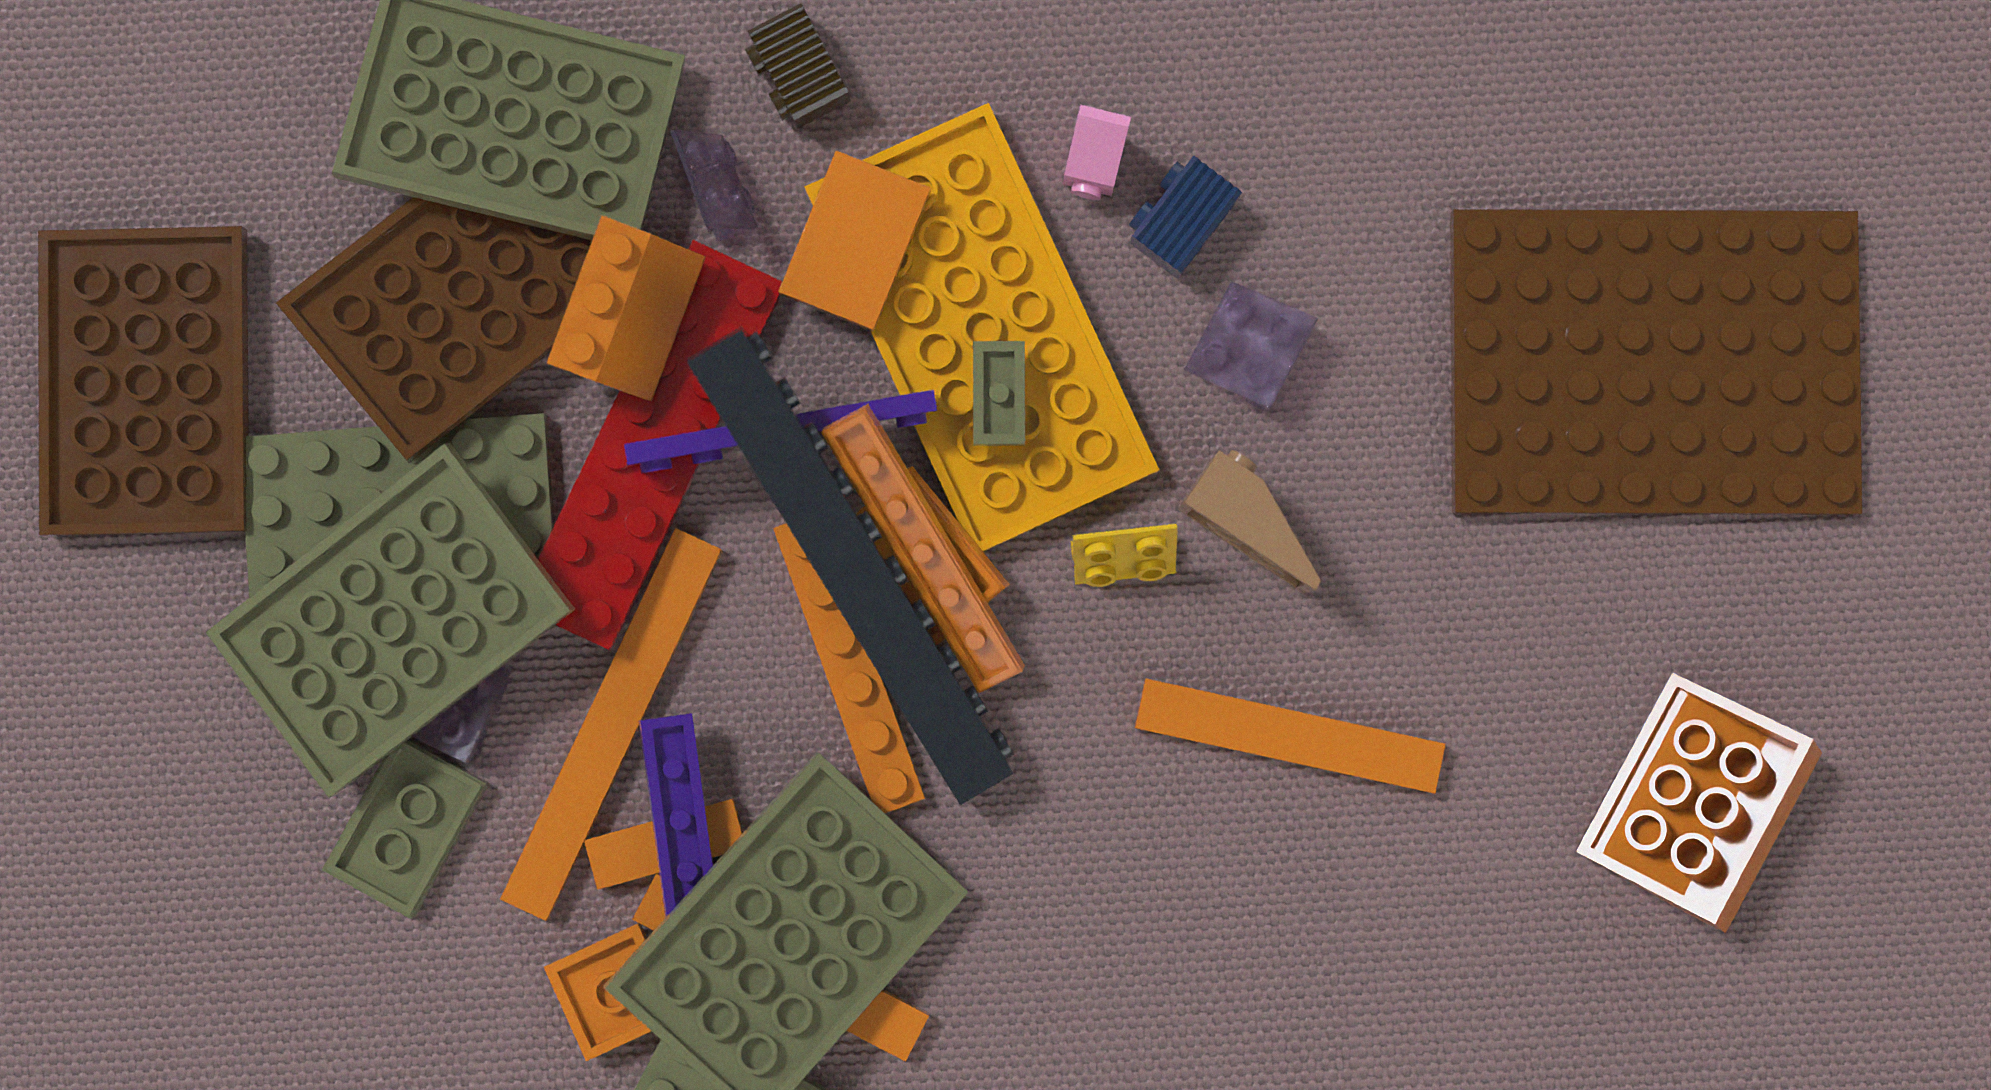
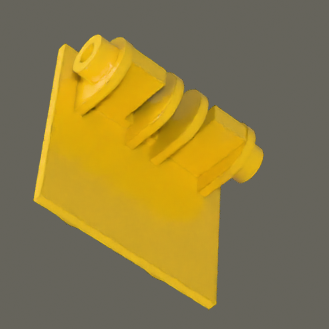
M1177 523L1073 535V541H1070L1072 560L1074 561L1075 585L1087 584L1092 587H1103L1114 583L1116 580L1138 578L1142 581H1155L1162 579L1167 574H1176Z

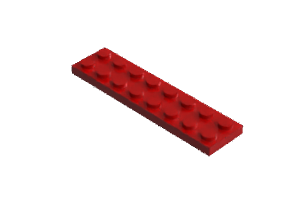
M692 240L688 250L703 255L706 258L652 402L619 390L538 558L539 562L575 608L573 612L555 626L611 651L700 465V463L693 464L691 455L671 458L672 468L641 473L640 464L628 465L624 444L717 428L721 417L687 364V360L690 356L740 326H743L748 336L756 331L762 336L781 296L778 292L782 284L781 280L695 240Z

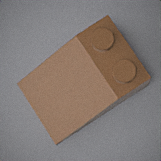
M1219 450L1210 459L1177 510L1301 593L1305 594L1315 591L1320 585L1321 580L1264 480L1254 474L1257 465L1235 450H1231L1227 455Z

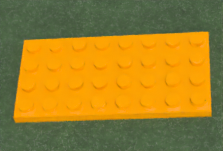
M986 103L863 159L862 161L931 188V193L874 332H870L899 395L934 390L937 411L926 413L927 423L914 425L958 522L983 552L1158 472L1157 463L990 104ZM824 178L804 186L812 206ZM973 341H1025V446L973 445Z

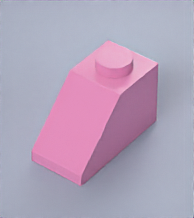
M1080 105L1063 179V185L1072 187V194L1092 200H1100L1102 194L1112 196L1131 117Z

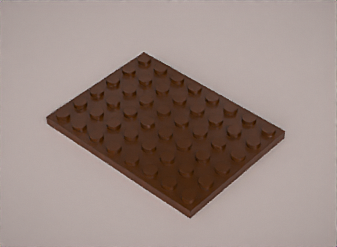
M1453 209L1450 212L1452 514H1862L1858 211Z

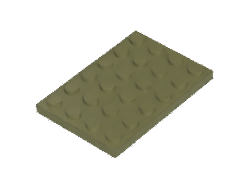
M380 0L332 173L334 178L589 240H593L602 215L643 230L685 65V55L464 0Z
M543 413L465 419L411 463L405 460L378 426L246 436L247 531H245L249 598L443 444H452L538 559L555 525L547 415Z
M443 444L206 631V634L328 798H330L358 779L568 616L575 608L452 444Z
M816 752L603 987L716 1090H794L968 894V891L826 758Z

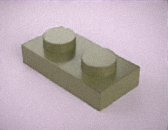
M973 341L974 446H1025V341Z

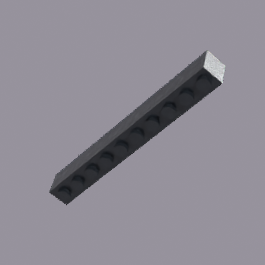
M740 326L690 356L687 364L961 806L1013 774L1007 759L1013 756L1014 752L999 728L990 733L981 718L982 715L989 711L974 686L972 685L964 690L954 673L961 670L962 667L948 643L945 642L938 647L928 630L936 624L921 599L913 603L910 602L901 587L909 582L895 556L892 555L884 559L874 543L881 539L882 535L867 511L857 515L848 497L855 494V491L842 469L837 467L830 471L820 454L827 450L828 447L813 422L803 426L794 412L793 408L801 403L785 376L778 381L772 376L765 363L772 360L773 357L757 331L748 336L743 326Z

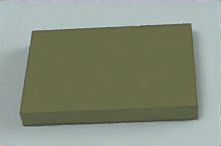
M410 739L406 740L382 760L322 870L410 919L415 918L487 789L489 782Z

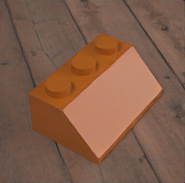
M602 215L547 364L652 402L706 257Z

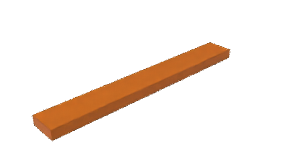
M677 528L674 529L500 900L544 921L550 919L583 849L584 840L588 838L640 728L639 720L644 719L723 552L722 549Z

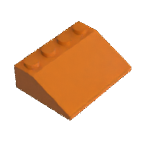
M1672 673L1576 852L1672 906L1726 933L1822 755V751L1813 739Z

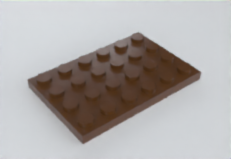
M412 197L278 300L276 304L405 460L411 463L551 352L592 240Z
M242 226L38 230L39 535L82 536L247 531L246 436H249L248 255L246 228Z

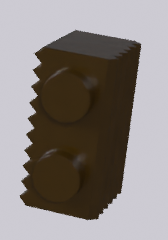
M802 3L747 31L753 45L745 49L746 54L758 76L765 73L769 74L776 89L768 93L782 121L791 116L797 129L851 101L849 92Z

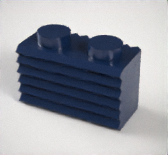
M1195 156L1189 160L1186 166H1183L1178 161L1173 165L1159 185L1166 192L1155 206L1146 201L1129 224L1135 230L1131 236L1130 244L1177 279L1182 275L1242 194L1239 188L1233 186L1231 182L1225 180L1223 176L1217 174L1215 170L1209 168L1207 164L1201 162Z

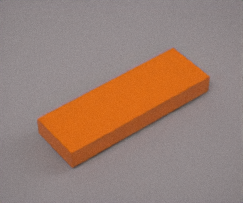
M734 798L705 806L712 858L723 855L743 834ZM652 821L584 840L597 890L659 873Z

